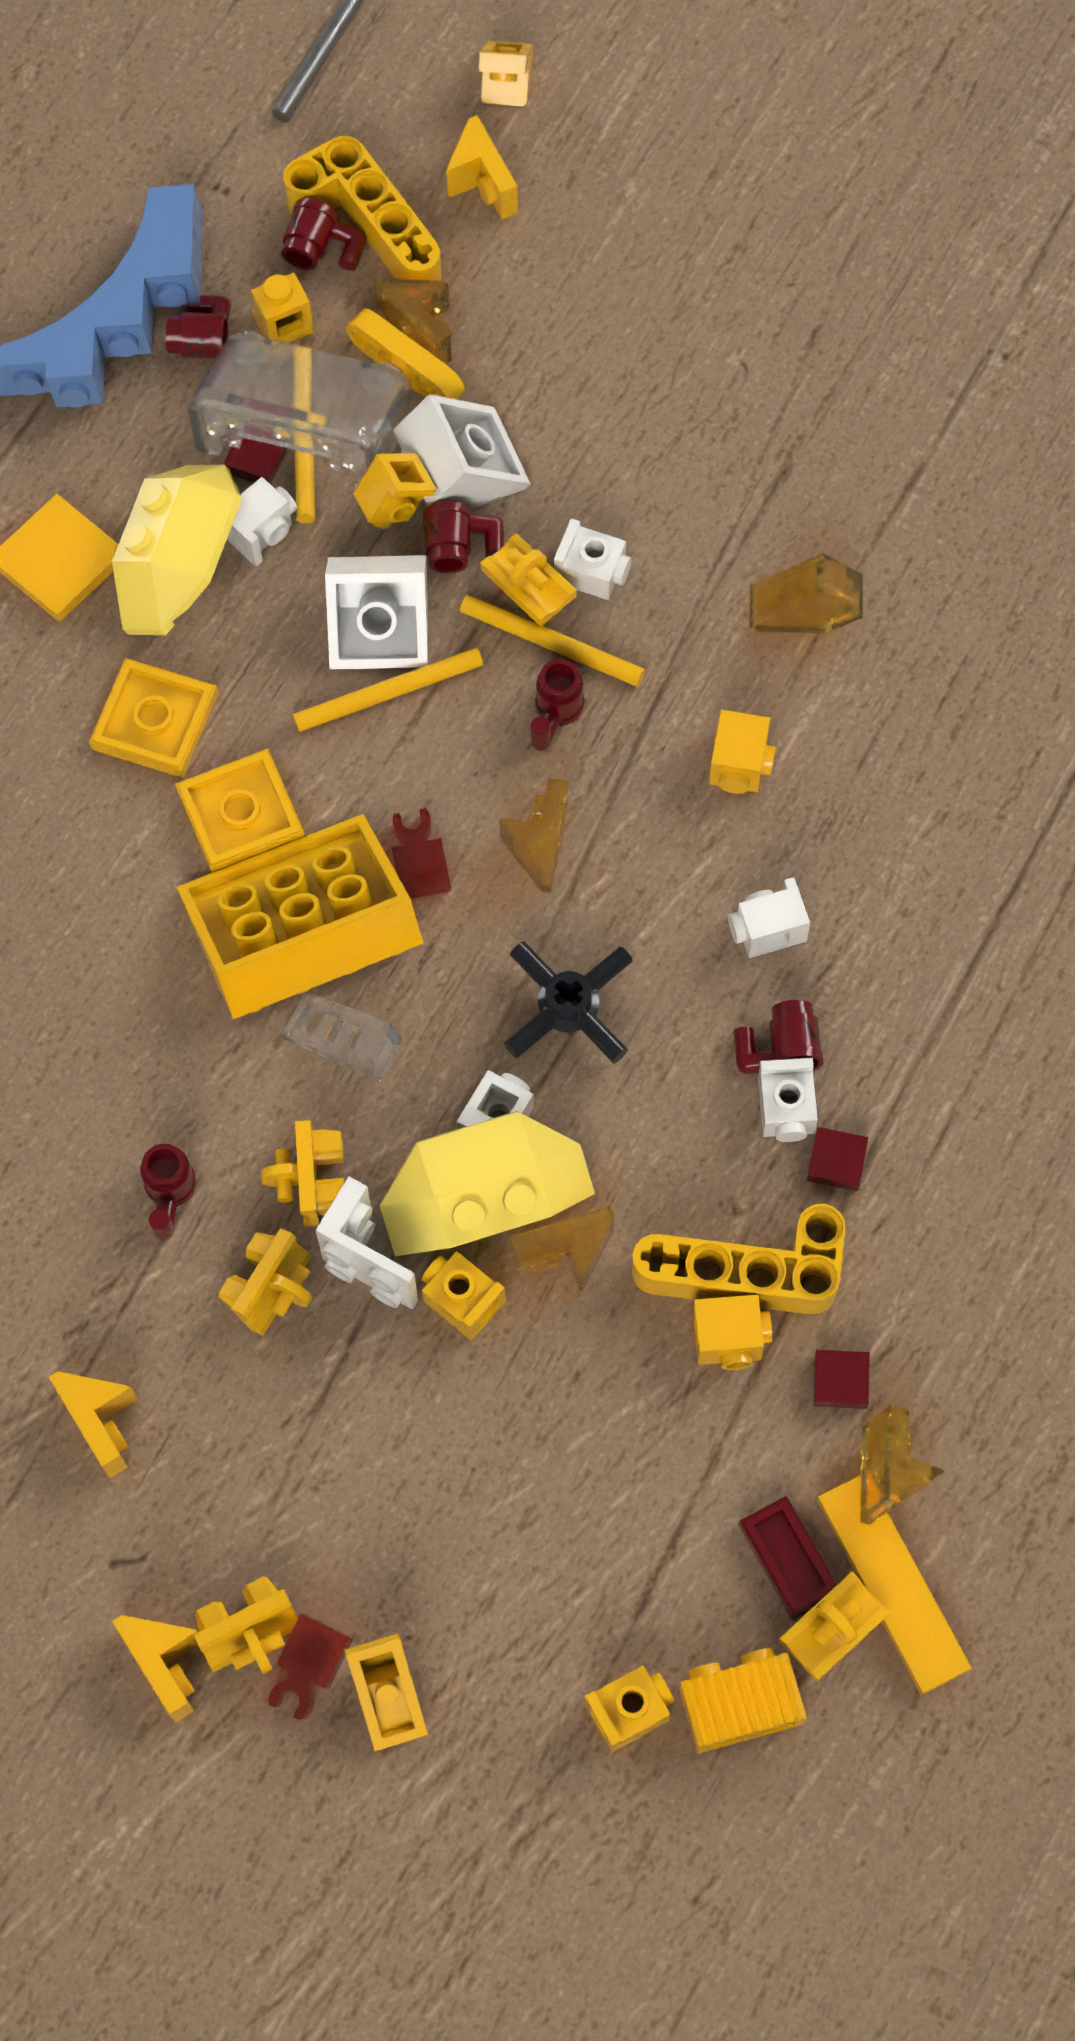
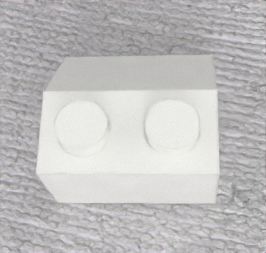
M429 394L393 429L401 446V453H417L437 489L433 496L423 497L427 505L441 501H455L467 505L472 510L523 491L531 485L495 407Z
M426 555L328 557L325 585L330 669L420 668L428 665Z

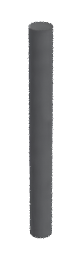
M364 0L341 1L272 110V114L277 120L288 122Z

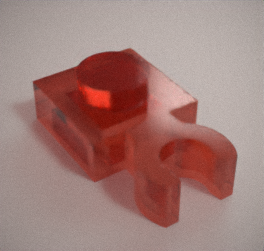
M426 808L419 809L421 824L415 829H408L403 826L400 813L394 814L392 820L395 837L404 844L391 847L395 870L410 899L451 891L441 838L427 840L431 834V818Z
M301 1613L277 1662V1665L289 1670L290 1673L287 1680L281 1681L273 1687L269 1694L268 1705L279 1707L283 1702L285 1694L293 1691L299 1697V1706L295 1711L294 1718L298 1720L306 1719L314 1707V1695L312 1692L314 1684L330 1689L346 1655L345 1650L349 1649L353 1637L307 1614Z

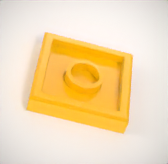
M56 493L0 546V573L60 623L113 572L112 560L118 543Z
M125 658L90 738L91 750L184 778L219 694L216 685Z
M268 748L175 784L177 793L211 873L305 837L304 830Z

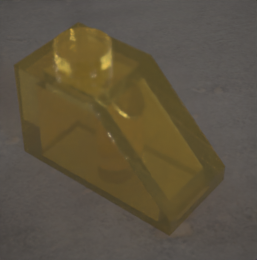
M825 553L750 585V629L755 632L828 633L863 618V574Z

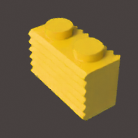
M765 1648L741 1656L743 1665L721 1670L720 1663L716 1662L698 1666L688 1671L689 1680L680 1682L679 1691L697 1754L805 1724L807 1716L788 1653L775 1656L773 1648Z

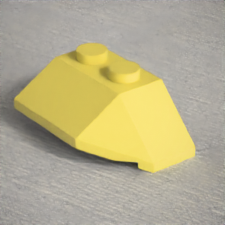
M187 465L144 479L112 560L122 629L128 635H167L175 625L173 620L188 610L210 584L242 501L238 488L232 479V474L226 465Z
M515 1111L416 1142L379 1207L394 1256L453 1248L543 1220L594 1195L595 1192L580 1143Z

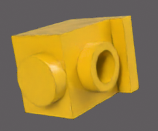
M295 273L286 276L272 275L261 286L251 290L254 306L251 309L252 315L271 351L314 334L310 301ZM292 314L295 315L297 321L280 328L276 327V321Z
M417 453L377 454L353 494L367 521L378 528L387 529L392 523L408 522L423 497L433 496L437 489Z
M457 1251L448 1261L442 1256L435 1259L421 1279L426 1284L422 1289L423 1301L471 1341L506 1303L505 1287L497 1281L494 1282ZM456 1280H463L469 1285V1289L459 1295L451 1292L449 1288Z
M644 1665L601 1689L594 1690L585 1695V1706L611 1753L669 1722L671 1714L666 1706L674 1702V1698L661 1674L657 1672L649 1676ZM628 1694H637L643 1700V1707L635 1713L627 1712L622 1706V1699Z

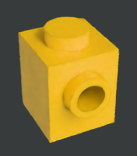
M721 710L711 761L709 785L719 786L720 789L734 794L759 791L761 775L771 776L776 746L767 745L770 717Z
M759 1294L694 1299L693 1324L697 1365L720 1363L722 1369L740 1370L751 1367L753 1361L761 1360L764 1343H772V1324L770 1311H760Z

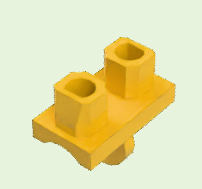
M517 533L498 552L480 562L481 570L540 627L549 623L561 613V610L577 597V590L547 562V557L540 550H534Z
M311 1120L295 1121L297 1164L291 1163L290 1149L281 1148L275 1150V1164L261 1170V1183L269 1187H277V1201L281 1203L293 1201L292 1186L299 1185L300 1213L303 1215L304 1227L318 1226L320 1224V1215L326 1214L344 1185L345 1179L317 1180L316 1166L344 1163L342 1133L336 1130H313Z
M281 1228L276 1236L260 1232L254 1234L246 1247L245 1257L251 1264L257 1267L249 1280L235 1274L228 1277L218 1293L219 1298L251 1331L262 1336L266 1333L275 1316L284 1317L292 1303L307 1308L313 1298L302 1287L311 1273L306 1268V1265L312 1255L296 1242V1237L293 1233Z
M851 1572L782 1635L779 1642L818 1682L884 1621L891 1612Z
M263 1576L245 1586L242 1593L248 1607L233 1615H228L222 1602H212L196 1610L195 1616L199 1632L193 1635L213 1673L232 1663L235 1669L238 1670L254 1661L257 1662L262 1674L273 1670L267 1654L286 1645L282 1637L302 1628L284 1588L278 1591L271 1581Z

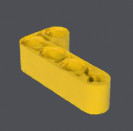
M350 136L333 138L298 157L286 166L283 173L287 207L291 214L295 203L302 198H313L322 201L333 209L341 206L355 226L365 232L367 242L403 290L414 297H427L439 290L442 284L440 248L437 242L362 143L356 138Z
M814 1204L806 1208L800 1215L797 1224L793 1251L651 1234L642 1238L635 1245L632 1253V1278L636 1286L643 1292L653 1295L694 1300L759 1294V1304L762 1309L809 1315L820 1314L828 1310L834 1303L838 1290L845 1239V1220L836 1208L827 1204ZM813 1225H822L832 1232L834 1238L826 1243H818L808 1237L806 1230ZM652 1257L662 1258L660 1272L649 1271ZM679 1259H686L684 1277L677 1276ZM703 1262H712L720 1267L723 1274L715 1280H704L696 1274L694 1268ZM762 1268L773 1274L775 1282L768 1287H758L749 1281L747 1275L754 1269ZM809 1275L819 1276L826 1282L828 1289L821 1294H812L802 1287L800 1281Z

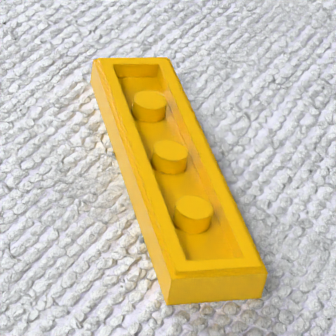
M864 1473L818 1496L817 1502L857 1577L868 1591L891 1612L882 1621V1624L920 1695L922 1696L969 1672L972 1667L868 1475Z

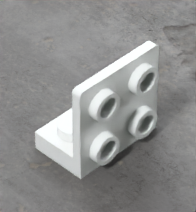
M349 1176L316 1228L322 1259L327 1262L325 1268L345 1282L352 1283L354 1278L371 1286L370 1293L390 1307L398 1308L401 1303L413 1309L418 1302L415 1274L365 1246L375 1228V1223L371 1221L373 1218V1208L370 1203L368 1187Z

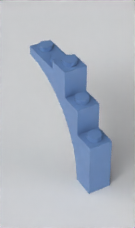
M194 184L148 188L144 214L131 247L113 274L86 301L58 321L24 338L0 345V396H32L38 393L50 392L56 407L68 406L77 408L84 405L103 404L105 357H130L139 354H151L154 308H174L188 305V303H200L204 214Z

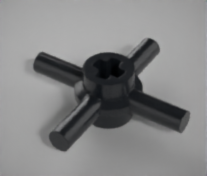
M525 941L516 945L511 951L510 956L541 989L538 994L539 1014L504 1042L511 1055L518 1058L549 1031L555 1029L566 1033L582 1030L613 1064L622 1059L628 1049L597 1017L599 1010L598 990L633 962L630 954L623 947L619 946L586 975L573 971H564L556 974ZM564 998L567 1002L560 1005V999ZM575 999L578 1000V1004L576 1006H574L570 1002L574 1001Z

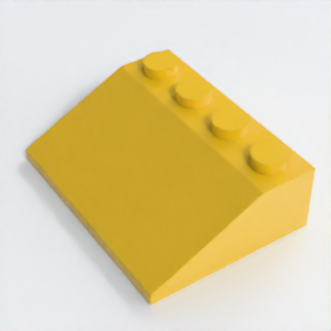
M364 814L177 887L182 903L233 1020L424 944L411 899Z

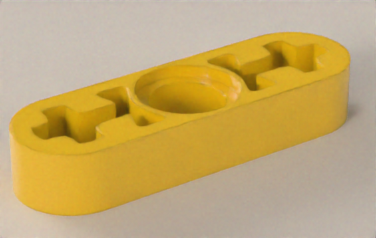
M364 308L346 325L349 338L363 353L424 398L431 394L458 400L465 393V386L462 380L449 366L374 311Z

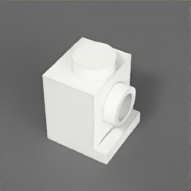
M263 477L240 494L242 501L227 538L255 567L263 562L261 551L268 545H276L286 536L289 528L292 526L291 514L297 510L294 499L284 488L279 486L275 489Z
M571 518L554 557V569L576 590L609 600L615 584L623 586L632 558L626 556V541L581 527L580 521Z
M794 877L784 880L782 891L773 893L772 890H761L746 897L744 902L739 903L738 912L728 914L732 937L736 944L744 943L749 958L807 942L810 920Z
M813 1058L760 1061L758 1087L763 1137L776 1136V1140L781 1142H795L805 1139L807 1134H815L818 1118L813 1078ZM798 1096L799 1100L793 1104H787L780 1097Z
M487 1070L458 1118L457 1129L492 1119L490 1117L491 1113L497 1110L504 1111L507 1114L518 1111L529 1117L534 1108V1094L529 1092V1086L518 1077L509 1073H503L502 1076H499Z

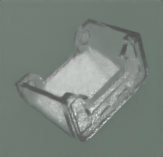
M242 331L228 337L195 390L188 414L197 451L219 456L223 443L229 440L230 447L240 448L243 438L330 458L332 471L341 473L344 465L357 475V488L377 454L393 453L397 441L393 429L405 417L411 399L409 380L404 376L403 371L391 363L375 364L264 338L253 331Z

